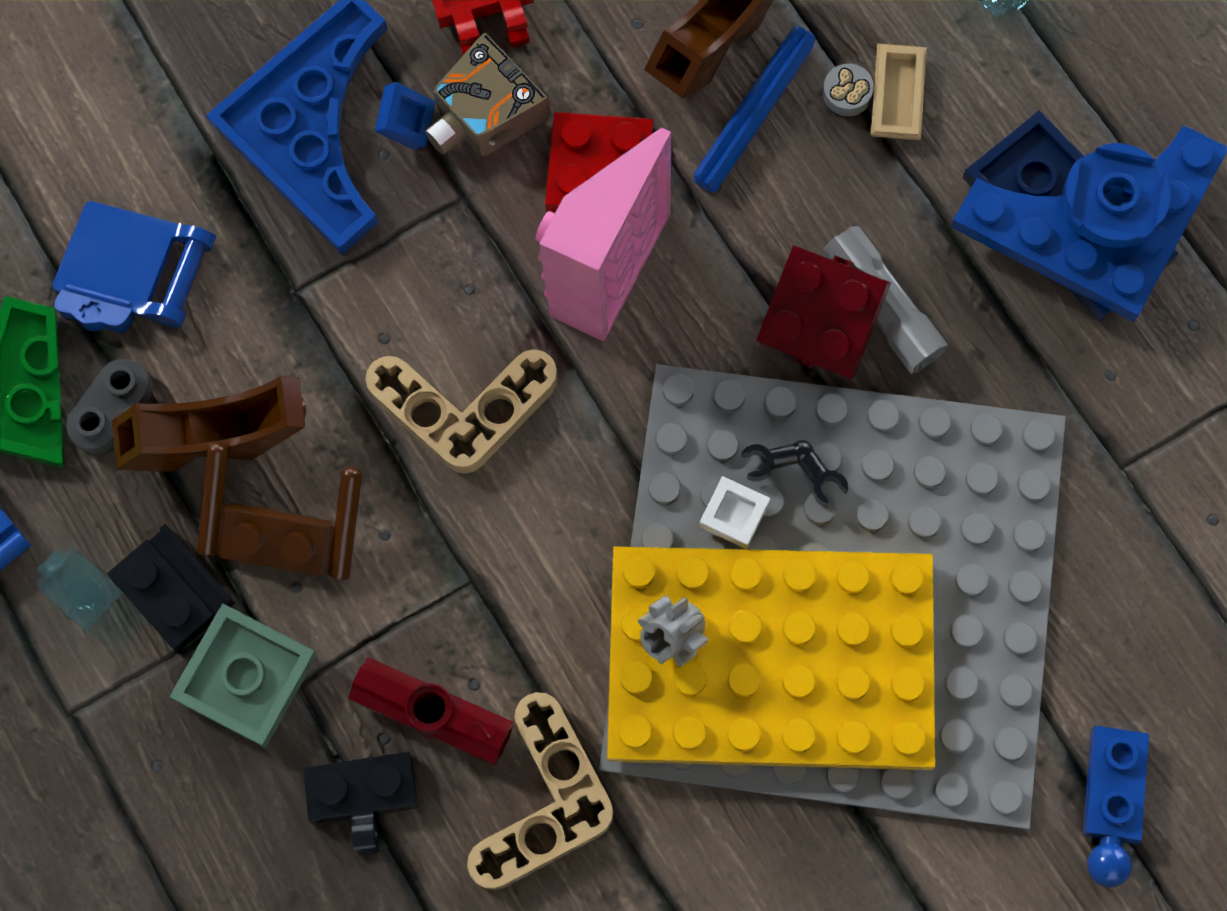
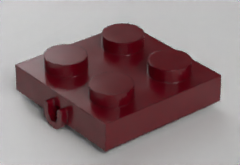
M793 245L756 341L794 356V362L804 364L809 368H814V365H817L849 379H854L892 282L853 268L854 262L834 255L832 260Z

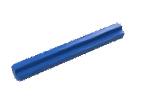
M795 26L790 30L694 172V183L710 193L718 190L814 47L815 36L810 31L805 30L801 26Z

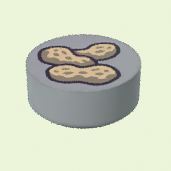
M842 64L836 66L825 78L823 87L824 102L832 112L838 115H858L867 109L871 102L874 89L873 80L870 74L858 65Z

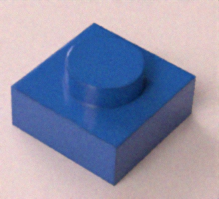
M397 82L386 85L375 132L413 150L426 147L428 138L425 130L431 126L436 104L435 100Z

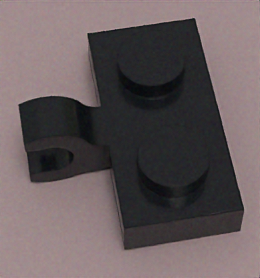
M410 752L303 768L308 821L311 824L352 818L354 851L358 852L359 856L380 852L376 821L377 814L418 808L413 758Z

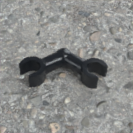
M798 440L793 444L768 449L760 444H752L747 446L741 453L743 458L758 455L766 462L763 469L748 473L747 480L753 482L762 481L770 475L773 469L798 464L814 484L813 496L821 506L828 508L829 500L821 491V485L827 481L835 482L843 493L847 494L848 482L840 472L829 471L815 453L811 443L806 440Z

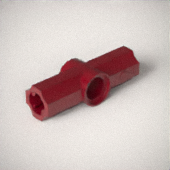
M370 657L360 666L348 697L349 701L414 729L425 738L436 739L496 766L498 760L503 755L515 725L511 720L448 693L440 685L423 682ZM437 699L445 703L444 715L436 723L426 724L418 720L419 708L427 700Z

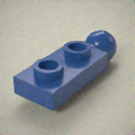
M1095 725L1090 735L1082 836L1100 839V845L1095 847L1088 857L1087 868L1091 878L1097 884L1112 888L1125 883L1132 871V861L1127 851L1122 848L1123 842L1138 844L1142 840L1149 733Z

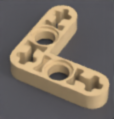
M534 349L524 351L463 412H460L413 368L398 357L385 356L378 358L368 368L365 379L370 395L375 402L448 468L457 473L467 474L482 467L549 398L557 387L558 374L555 361L549 354ZM541 366L544 367L545 382L540 384L535 380L531 381L522 390L524 398L528 400L522 404L517 394L506 386L512 383L517 391L526 381L524 369L530 367L532 370H537ZM397 372L400 373L398 375L400 385L409 394L404 404L401 395L393 388L388 386L381 391L382 383L379 377L382 374L386 373L392 377ZM498 399L506 400L514 407L510 420L502 424L492 423L485 417V409L488 404ZM429 402L439 406L441 416L433 426L421 427L413 421V411L420 404ZM403 404V407L401 409L397 408L398 406ZM474 419L478 421L484 432L493 436L490 440H486L481 432L472 443L474 455L469 458L466 454L462 453L457 458L453 457L456 452L453 442L459 439L465 443L476 433L475 426L471 424Z
M536 692L525 696L515 709L514 719L517 729L555 802L480 841L472 848L468 856V871L475 883L486 890L496 891L505 888L599 838L608 831L613 822V808L604 787L560 704L547 693ZM535 705H538L542 711L551 709L554 712L548 718V724L555 738L562 731H565L568 739L552 742L541 753L537 751L535 745L546 743L542 733L536 725L527 728L524 723L531 718L529 709ZM570 751L577 756L580 765L577 774L573 778L558 780L550 774L548 769L549 761L555 753ZM588 799L592 806L601 803L604 810L598 814L600 823L592 828L586 821L572 826L571 831L577 838L566 842L563 827L553 815L564 810L567 821L580 813L578 803L582 800ZM540 823L551 826L557 836L554 848L545 854L531 852L525 842L528 830ZM515 836L519 851L529 863L518 868L517 859L514 857L501 866L503 875L500 878L494 880L489 873L480 875L478 868L485 863L482 855L486 851L491 850L498 857L511 851L512 849L505 840Z

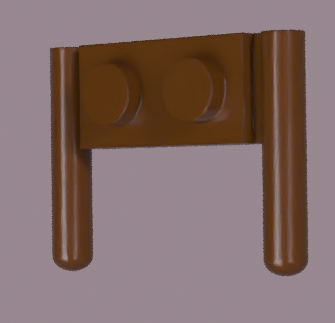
M215 442L208 446L197 546L198 553L203 555L218 554L220 558L321 577L323 574H326L337 580H347L350 578L362 482V472L358 468L347 467L341 472L335 524H332V521L243 504L232 502L229 505L223 504L229 450L225 444Z

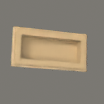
M877 44L871 123L872 137L921 140L927 47Z

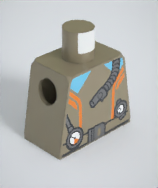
M484 33L435 86L433 94L436 107L443 117L425 130V134L431 144L443 155L464 139L478 155L487 156L546 122L550 118L547 96Z

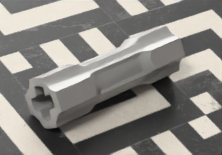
M859 226L848 228L840 235L834 237L824 247L825 251L822 254L824 257L833 260L834 255L854 262L853 268L892 282L876 323L887 336L888 344L910 374L920 372L946 352L945 349L948 347L946 341L928 317L918 311L882 263L881 255Z

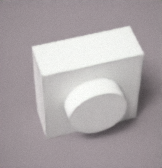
M722 476L699 522V527L747 549L769 505L770 498Z

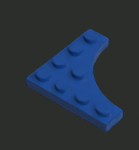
M339 0L206 115L210 125L341 255L379 223L376 214L364 202L347 173L340 143L342 106L349 83L364 55L375 41L388 30L386 20L365 0Z
M1185 125L1182 126L1174 140L1153 163L1160 170L1162 176L1166 174L1170 182L1171 203L1169 210L1159 228L1149 236L1147 241L1139 246L1123 248L1105 247L1089 241L1084 236L1075 234L1067 224L1068 216L1063 207V196H1034L996 187L978 178L954 217L951 228L1135 322L1227 153V146ZM1113 185L1110 192H1103L1104 197L1113 205L1120 206L1123 202L1130 203V198L1122 195V187L1118 185Z

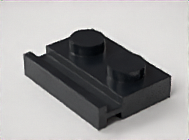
M164 524L159 528L160 532L150 540L146 539L112 568L107 575L176 653H179L210 626L222 603L232 607L235 601L173 531Z

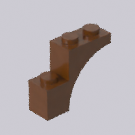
M699 0L683 17L664 29L644 70L683 99L712 81L731 43L759 28L773 0Z
M279 376L273 381L251 390L203 401L171 404L135 403L112 420L117 470L175 472L196 457H207L208 446L215 442L223 443L228 447L229 459H255L305 428L306 405L301 397L299 377Z

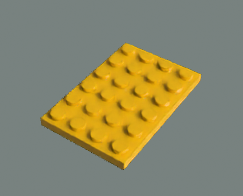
M613 546L607 762L933 770L935 768L933 554ZM665 595L671 600L672 605L684 597L687 598L688 602L695 605L705 618L703 635L708 638V642L696 651L697 656L681 667L675 662L673 657L663 664L658 663V660L652 658L645 651L641 643L640 635L643 627L638 623V619L649 613V606Z

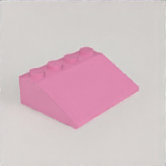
M660 128L564 196L555 213L548 211L543 217L535 240L539 242L540 253L538 259L542 262L543 271L541 278L545 282L544 296L547 297L551 318L603 342L605 341L671 214L670 131Z

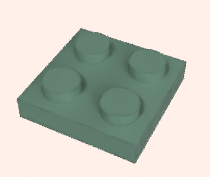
M222 603L169 697L266 749L318 654L311 648Z

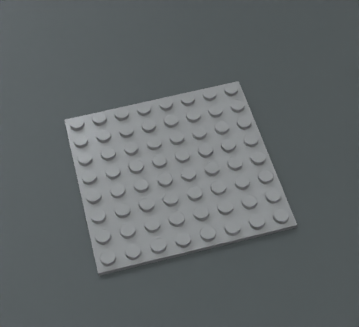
M656 364L630 547L744 549L699 527V522L721 477L724 476L770 498L769 505L746 550L933 554L935 768L933 770L607 762V708L599 771L1029 830L1066 416ZM798 440H806L811 443L815 453L829 471L840 472L848 482L847 494H844L835 482L827 481L821 485V491L829 500L828 508L821 506L813 496L814 484L798 464L773 469L770 475L762 481L753 482L747 480L748 473L763 469L766 462L758 455L743 458L741 457L742 451L752 444H760L768 449L793 444Z

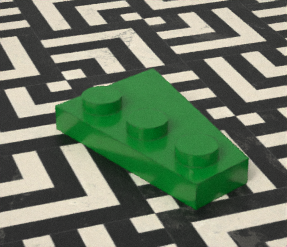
M4 296L0 309V453L65 469L57 312L53 307Z

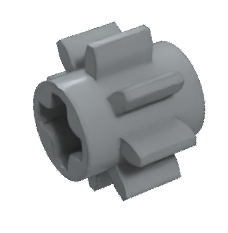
M665 595L649 606V613L638 619V623L643 627L640 635L643 648L652 658L658 660L660 664L673 657L675 662L681 667L697 656L696 651L708 642V638L703 635L705 630L704 616L685 597L672 605L671 600Z

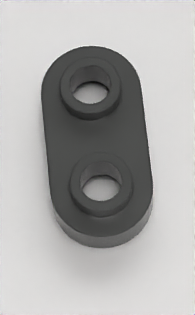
M117 359L107 364L101 370L67 419L66 428L68 436L80 450L88 454L98 455L114 448L112 420L135 403L147 404L151 397L152 381L145 369L134 360ZM124 376L130 377V383L126 388L121 390L115 389V383L119 378ZM94 417L100 419L99 426L95 430L85 431V423L89 419Z

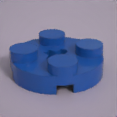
M1109 143L1097 147L1095 152L1087 154L1083 158L1081 157L1074 163L1064 184L1063 207L1068 216L1067 224L1070 230L1079 236H1084L1093 243L1105 247L1123 248L1142 245L1159 228L1169 210L1171 186L1166 174L1162 176L1160 170L1153 164L1155 159L1138 147L1123 143ZM1113 185H1118L1122 187V195L1130 198V203L1123 202L1120 206L1113 205L1104 197L1103 192H1110Z

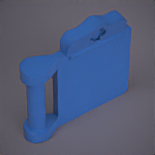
M89 201L84 205L53 281L52 287L58 293L54 306L62 317L77 321L88 331L108 329L117 333L125 332L131 326L135 315L170 328L181 329L187 315L186 312L182 311L204 252L212 250L216 235L196 226L177 224ZM177 241L184 244V250L163 303L151 302L174 242Z

